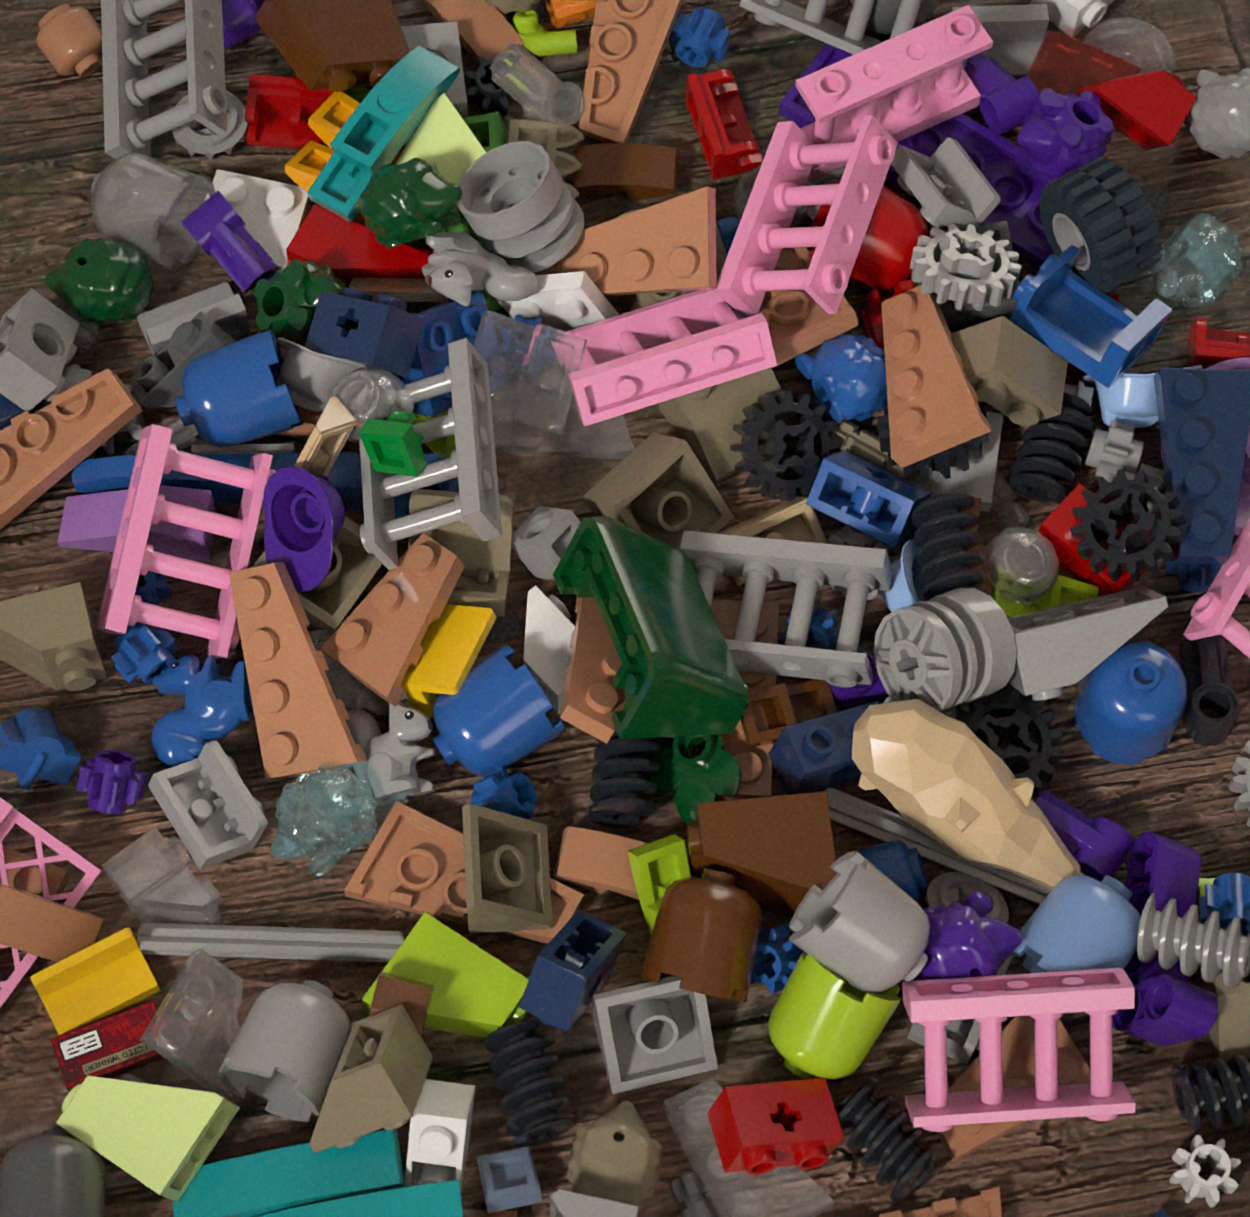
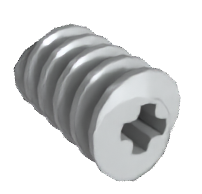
M1153 893L1146 902L1138 927V959L1147 964L1158 953L1159 965L1163 969L1169 970L1172 969L1180 958L1181 972L1186 976L1193 975L1201 965L1202 978L1209 983L1215 981L1223 970L1224 985L1226 988L1233 989L1236 988L1243 977L1247 976L1250 970V933L1247 937L1241 935L1240 918L1234 917L1226 930L1220 929L1219 912L1213 911L1204 924L1198 923V907L1193 904L1183 918L1178 917L1176 899L1172 898L1162 911L1156 910L1155 893Z

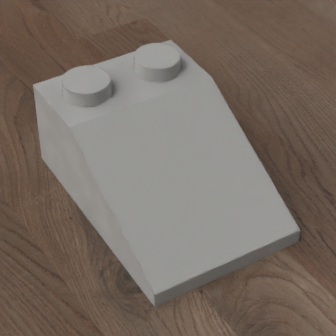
M1139 586L1008 618L1014 632L1017 649L1015 670L1008 684L1025 696L1032 695V699L1035 701L1051 699L1064 693V686L1078 683L1168 607L1166 596L1144 586Z

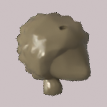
M623 1101L593 1124L577 1128L576 1136L573 1138L572 1150L568 1157L569 1162L566 1176L573 1185L571 1192L639 1206L638 1211L642 1210L644 1200L654 1196L655 1184L660 1178V1163L663 1160L661 1154L662 1146L657 1140L650 1137L649 1131L633 1103Z

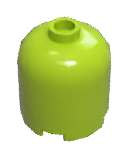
M803 951L771 1012L768 1022L771 1041L777 1051L785 1058V1067L793 1074L803 1079H812L813 1076L825 1079L844 1078L853 1074L863 1062L902 998L897 996L901 988L896 984L884 991H862Z

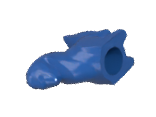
M188 654L177 659L163 674L155 676L152 680L153 684L159 687L158 691L162 694L185 696L184 709L167 712L157 720L152 729L151 744L153 751L158 759L168 765L177 766L196 759L206 741L222 738L230 734L241 722L255 717L245 661H239L235 664L231 676L223 677L221 676L220 664H216L215 656H208L202 668L199 659L195 655Z

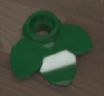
M722 734L674 737L673 746L662 750L660 755L652 759V762L659 765V773L652 777H645V780L657 785V794L647 797H661L673 794L678 813L684 823L687 824L695 822L697 803L716 802L717 794L724 797L737 796L741 784V769L737 759L724 750ZM706 741L704 751L700 756L696 757V747L701 742Z

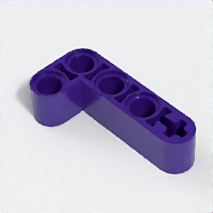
M1145 832L1139 836L1130 851L1125 886L1133 893L1128 902L1138 911L1140 917L1147 900L1153 893H1155L1156 910L1162 911L1171 898L1176 899L1177 916L1183 918L1192 904L1196 905L1200 875V856L1198 851L1152 832ZM1136 950L1124 968L1125 973L1135 987V1008L1119 1009L1116 1014L1112 1015V1026L1117 1031L1160 1046H1168L1206 1035L1217 1017L1218 1000L1216 995L1211 990L1188 982V976L1183 975L1181 972L1180 958L1172 969L1166 970L1159 965L1158 953L1150 963L1146 964L1138 959V952Z

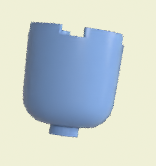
M1086 875L1066 877L1051 890L1021 928L1022 943L1011 954L1014 957L1016 955L1022 957L1025 954L1027 957L1021 965L1030 973L1107 968L1124 969L1137 950V933L1141 919L1138 911L1128 902L1133 893L1122 883L1108 875L1104 877L1102 882Z

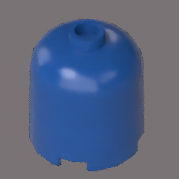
M271 330L201 354L192 359L184 369L181 379L184 395L175 397L180 418L185 427L194 424L200 437L210 445L220 448L230 447L303 425L300 408L293 403L287 385L283 384L276 387L283 356L275 335Z
M1129 641L1124 643L1089 673L1074 704V724L1076 728H1080L1083 737L1092 745L1091 751L1095 755L1114 764L1136 765L1140 764L1143 759L1155 756L1168 747L1187 703V680L1180 664L1166 650L1154 644Z
M508 644L471 669L458 693L455 695L440 694L434 703L433 720L440 734L434 737L432 741L449 766L458 760L470 773L478 776L488 775L502 766L510 767L566 731L560 719L550 723L545 713L553 708V706L526 666L522 665L515 670L508 660L514 657L515 653Z

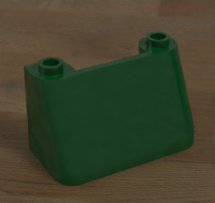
M608 516L584 518L556 567L553 577L560 594H577L578 598L595 597L622 664L612 681L615 688H624V710L615 711L611 717L619 738L732 734L744 711L748 708L750 700L749 689L740 676L698 581L693 563L685 552Z

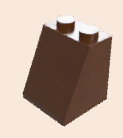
M265 0L256 13L258 25L309 91L329 89L332 92H341L354 86L371 85L374 88L390 69L410 53L391 0Z
M826 791L697 803L695 822H690L686 825L687 840H685V847L690 872L697 871L698 878H702L704 868L736 875L734 886L750 892L758 901L760 909L792 919L796 909L813 885H816L823 891L827 884L838 874L830 868L836 861Z

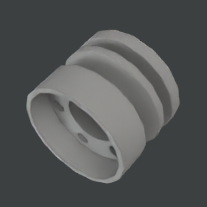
M518 141L493 148L476 159L462 174L458 183L463 194L457 206L478 235L485 249L502 257L508 265L522 266L533 273L547 269L571 251L578 243L585 227L582 209L575 201L571 191L562 181V176L550 156L539 144L530 141Z
M959 588L935 596L929 601H920L911 606L896 609L882 619L875 634L874 657L877 673L886 692L894 702L919 699L942 712L955 708L963 702H971L1002 689L1007 685L1015 670L1017 649L1014 632L1007 616L991 596L976 588Z

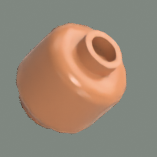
M62 4L42 17L38 23L40 30L37 34L36 42L57 73L63 76L78 73L81 78L93 74L102 66V29L85 7H71L69 4Z

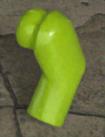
M530 9L526 12H516L514 14L513 28L523 40V46L534 55L552 56L578 53L575 29L548 32L538 23V14L534 10Z

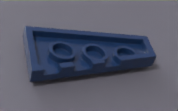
M1159 368L1154 376L1165 484L1167 487L1166 493L1175 491L1180 501V505L1176 509H1181L1186 518L1185 524L1176 527L1182 531L1185 540L1183 544H1172L1175 555L1174 563L1225 564L1231 557L1250 425V370Z

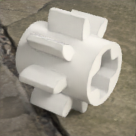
M1196 1135L1190 1145L1192 1154L1178 1148L1171 1157L1182 1167L1172 1175L1169 1181L1172 1184L1181 1183L1183 1189L1187 1192L1185 1195V1202L1187 1204L1195 1197L1206 1198L1210 1208L1215 1207L1220 1199L1218 1188L1225 1193L1232 1194L1239 1186L1234 1179L1228 1176L1230 1172L1239 1166L1241 1161L1237 1158L1229 1159V1156L1223 1150L1225 1147L1224 1139L1219 1140L1215 1145H1204L1202 1137ZM1202 1162L1212 1167L1208 1180H1204L1198 1175Z

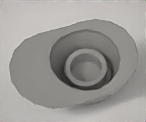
M277 338V342L286 348L276 387L286 384L293 403L306 410L323 412L331 396L337 397L343 404L356 388L355 374L365 371L375 383H391V377L374 368L317 353L287 339Z

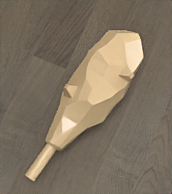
M919 699L869 705L855 723L852 760L861 771L858 786L865 791L878 789L903 818L916 829L966 861L1009 872L1049 890H1052L1066 877L1084 875L1080 872L1079 863L1066 848L1041 809L1031 799L1034 782L1029 778L1016 779L1004 761L989 749L965 723L946 716Z

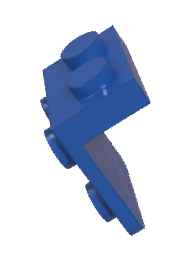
M471 292V300L468 307L461 305L457 301L449 300L423 312L410 313L425 319L408 378L387 374L391 377V383L387 384L388 390L443 373L445 366L449 365L448 343L464 338L469 340L488 363L490 391L502 385L503 373L500 360L496 358V343L485 297L481 292ZM448 392L395 409L394 411L436 416L453 407L452 393Z

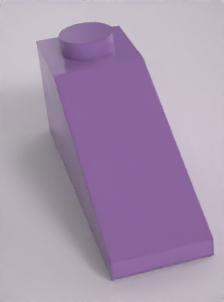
M160 485L158 493L164 494L166 501L217 513L211 490ZM128 489L66 497L57 541L58 546L114 552ZM159 521L157 525L151 524L147 544L153 545V551L193 561L210 562L214 534Z

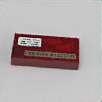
M154 1000L50 1039L68 1092L76 1085L82 1084L87 1076L110 1079L173 1055Z

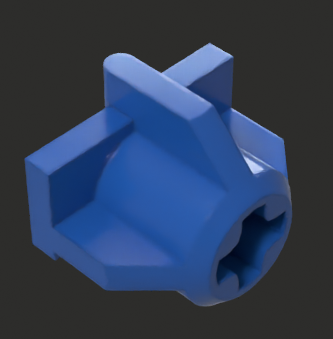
M38 707L28 708L0 724V769L15 772L20 787L25 790L30 789L35 778L67 785L81 756L76 751L73 741L58 730L56 720L51 712Z

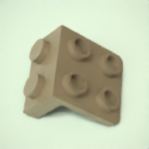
M427 489L415 490L412 492L409 501V515L453 502L455 495H458L459 492ZM499 495L502 536L483 541L469 525H463L461 521L423 533L457 555L465 566L447 604L491 608L496 616L505 617L510 585L514 505L509 497ZM422 533L408 538V549Z

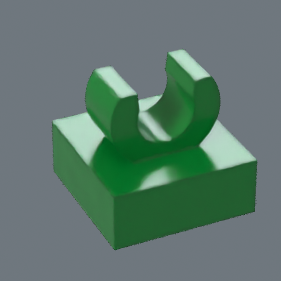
M394 411L388 421L368 418L362 426L359 435L374 471L418 477L425 468L427 461L421 448L424 436L422 433L415 432L411 424L416 418L414 412Z

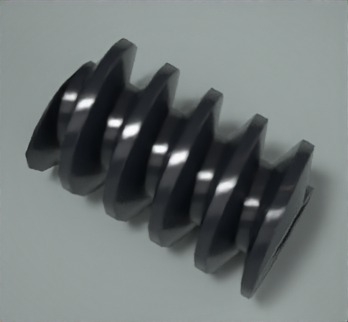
M1064 392L1061 414L1030 425L1025 431L1023 444L1017 451V460L1010 469L1009 483L1019 494L1038 502L1059 505L1069 495L1066 488L1071 487L1075 482V474L1072 471L1079 469L1082 464V458L1078 454H1083L1087 451L1088 441L1086 438L1094 433V424L1088 418L1091 414V407L1086 400Z
M945 494L934 496L921 502L911 514L912 525L917 529L914 532L915 544L920 548L917 551V561L923 567L920 570V581L925 586L923 589V601H929L935 596L959 588H976L987 581L986 573L970 570L984 562L983 554L967 551L981 543L980 535L973 532H965L973 529L978 524L976 515L962 513L975 506L974 497L971 495Z
M615 729L607 744L596 738L599 745L595 748L594 760L598 764L592 770V779L595 784L590 790V799L593 804L588 809V818L599 825L610 828H631L639 824V817L655 814V805L649 801L642 800L641 797L657 794V785L644 780L643 777H652L659 773V765L645 758L660 755L661 746L656 742L647 740V738L620 739Z
M539 1020L523 1021L502 1027L490 1033L485 1039L486 1049L491 1053H495L490 1060L491 1069L495 1073L501 1074L495 1081L496 1090L506 1095L500 1102L501 1111L508 1116H512L505 1123L506 1132L513 1137H517L514 1140L516 1144L547 1141L576 1127L575 1119L558 1117V1113L569 1107L571 1101L567 1097H553L552 1092L565 1085L566 1081L565 1077L548 1076L547 1071L559 1065L561 1061L559 1056L543 1055L542 1050L554 1044L555 1037L550 1034H538L537 1029L543 1026V1023Z
M1240 1054L1233 1055L1227 1065L1223 1059L1212 1058L1208 1062L1207 1068L1201 1062L1194 1061L1187 1065L1185 1072L1178 1065L1172 1066L1171 1080L1175 1101L1182 1118H1186L1193 1133L1200 1132L1201 1116L1204 1115L1208 1116L1215 1130L1222 1127L1223 1112H1229L1236 1126L1243 1124L1244 1109L1250 1108V1059L1248 1061Z
M874 1077L851 1093L836 1108V1113L838 1114L843 1134L853 1131L846 1143V1148L850 1152L867 1148L861 1159L862 1167L870 1169L882 1164L875 1182L879 1186H885L896 1181L897 1183L890 1194V1199L893 1203H899L909 1199L922 1189L948 1162L938 1166H934L931 1163L939 1149L937 1144L923 1149H919L916 1146L924 1133L923 1128L919 1127L906 1133L903 1131L902 1127L909 1116L908 1111L904 1110L890 1116L887 1111L895 1096L890 1093L876 1099L873 1093L881 1080L878 1077Z

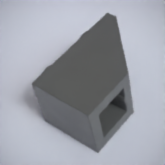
M200 311L190 322L181 324L172 334L170 341L154 356L147 357L137 367L130 381L140 404L147 409L175 407V397L184 395L181 379L184 369L191 360L206 352L234 343L236 340Z

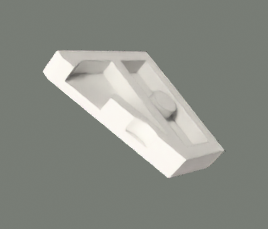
M217 169L208 198L219 191L246 223L244 228L271 257L272 262L277 267L274 272L284 269L288 265L286 249L306 218L310 207L311 199L307 192L300 186Z
M585 271L536 275L539 285L533 295L519 301L496 299L514 321L515 315H519L522 319L532 320L540 317L542 318V327L564 331L619 315Z

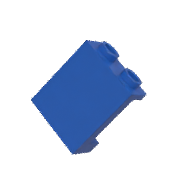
M1071 245L1060 256L1051 254L1042 264L1036 277L1028 274L1022 280L1013 295V300L1018 302L1009 321L1105 387L1110 388L1153 346L1173 309L1156 298L1137 316L1073 273L1072 267L1081 250Z

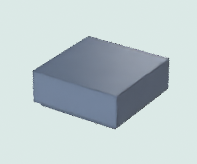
M530 1145L476 1157L488 1214L542 1202L540 1185Z

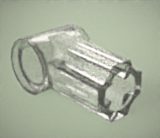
M510 44L502 53L497 54L490 67L492 70L491 79L522 105L524 115L528 120L545 121L555 125H572L582 117L585 109V98L578 85L572 82H562L520 44Z

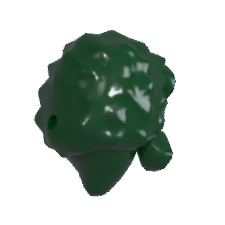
M415 157L401 164L384 165L378 172L371 175L369 184L360 195L363 202L361 213L365 219L366 227L375 234L378 244L385 245L387 249L418 238H425L442 231L444 227L462 221L461 213L452 209L460 201L463 192L459 185L450 183L440 175L434 162Z
M99 237L95 240L85 238L79 245L72 247L67 260L57 269L46 275L45 282L47 287L59 298L73 306L69 310L70 317L80 323L78 328H83L93 320L97 324L105 320L113 323L120 319L126 322L135 320L138 315L144 313L145 307L148 305L149 298L153 292L154 279L147 257L142 255L140 251L135 250L130 245L123 244L121 241H110Z
M299 259L292 260L291 264L287 265L284 269L277 270L272 278L259 279L255 286L254 295L258 307V314L256 316L258 329L265 332L271 330L276 340L277 338H284L305 347L321 291L342 295L343 289L346 287L345 282L335 276L327 264L317 265L310 260L304 262Z

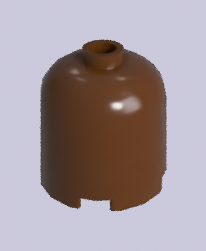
M704 868L702 878L684 877L674 881L665 890L641 972L642 978L659 983L660 979L678 976L681 977L680 989L731 1000L732 997L746 1002L761 928L762 911L758 901L750 892L734 886L736 875Z

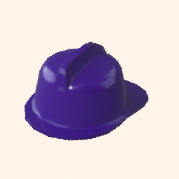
M295 466L280 468L269 477L264 488V547L267 564L284 562L296 592L308 591L322 583L330 570L333 555V538L339 534L344 524L345 507L342 497L336 488L329 483L327 476H314L309 471Z

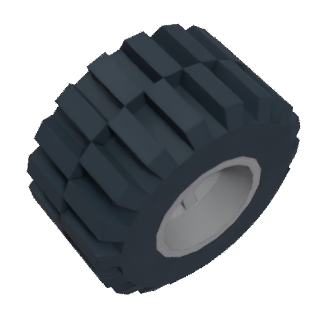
M1106 157L1094 158L1042 188L1041 196H1039L1040 216L1052 251L1056 256H1060L1071 245L1080 249L1081 251L1072 267V271L1090 283L1094 288L1107 294L1152 269L1160 261L1162 242L1153 210L1138 184L1126 170H1123L1113 160L1109 161Z

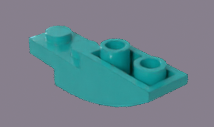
M417 46L403 57L374 86L331 142L330 147L334 153L308 190L309 198L352 223L363 206L360 195L369 184L371 175L378 172L382 166L390 165L400 149L407 146L436 98L443 93H447L461 72L459 67L421 46Z

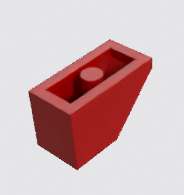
M1164 70L1078 88L1075 95L1080 96L1082 92L1088 90L1096 94L1100 98L1106 116L1113 122L1114 128L1144 151L1170 146L1197 98L1183 87L1184 83L1177 75Z

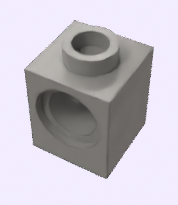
M538 506L512 534V549L534 577L555 581L553 573L581 522L572 510Z

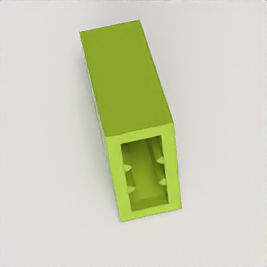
M424 912L382 971L434 985L424 1028L486 1038L497 1029L527 1021L531 1016L530 1013L519 1008L529 979L426 912ZM378 977L362 998L364 1011L367 1016H369Z

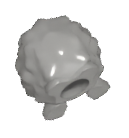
M1250 68L1242 69L1238 74L1231 73L1222 76L1211 71L1200 70L1196 77V83L1199 88L1197 98L1183 122L1190 126V132L1201 149L1213 153L1222 159L1230 156L1241 157L1250 151Z

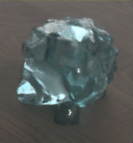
M1200 212L1171 234L1169 239L1162 245L1160 261L1155 267L1144 273L1158 272L1156 288L1162 297H1172L1177 302H1181L1186 308L1210 306L1224 290L1231 288L1234 280L1243 270L1241 258L1244 251L1238 245V236L1232 233L1225 223L1217 222L1210 213L1204 215Z
M319 766L313 773H302L295 782L284 785L281 796L276 802L275 816L278 819L277 835L270 847L271 854L278 859H298L313 856L309 869L314 875L320 876L330 872L337 863L339 856L346 854L358 845L368 843L377 832L375 828L377 827V820L374 813L376 800L370 791L369 784L357 778L351 770L344 769L341 766L334 769H325Z

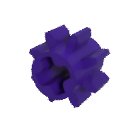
M101 750L96 753L95 760L89 758L87 759V765L80 766L77 790L88 792L87 804L90 808L102 813L120 814L127 810L128 804L136 805L137 798L143 797L147 774L135 771L136 759L131 754L119 750Z

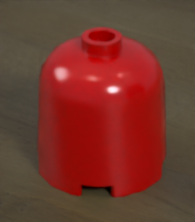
M884 185L882 186L850 278L878 290L895 289L898 282L910 279L913 269L910 268L913 248L917 246L920 235L930 236V224L921 215L920 209ZM821 205L811 227L824 226L831 208L830 205ZM813 247L812 251L809 252L808 256L810 258L813 257L816 247Z

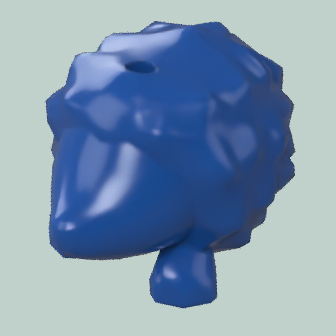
M843 333L836 336L835 339L824 340L815 356L806 353L796 356L795 361L798 370L807 379H812L815 395L810 396L809 406L823 404L826 407L824 414H830L836 423L852 418L864 421L875 412L883 410V404L887 400L885 352L877 346L873 339L866 338L864 335L854 336L853 334Z

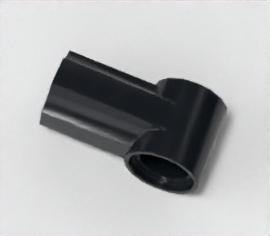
M1211 636L1192 641L1189 639L1183 640L1179 645L1181 668L1187 680L1185 730L1193 741L1201 745L1212 746L1220 744L1230 733L1239 709V700L1236 693L1232 690L1225 639ZM1212 709L1218 712L1222 718L1211 719L1205 716L1201 710Z

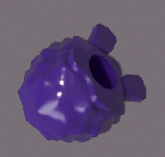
M1045 88L1038 96L1032 111L1024 117L1023 127L1017 136V141L1022 147L1024 159L1035 171L1050 179L1061 177L1094 158L1103 156L1106 153V145L1110 143L1111 135L1115 129L1113 122L1106 116L1102 108L1100 98L1093 92L1087 90L1082 92L1080 96L1072 93L1062 95Z
M979 891L973 892L963 905L958 902H952L948 907L924 908L923 910L927 914L930 924L928 944L923 952L928 958L921 972L913 980L997 976V971L1022 943V934L1018 929L998 919L985 916L991 912L993 905L989 897Z

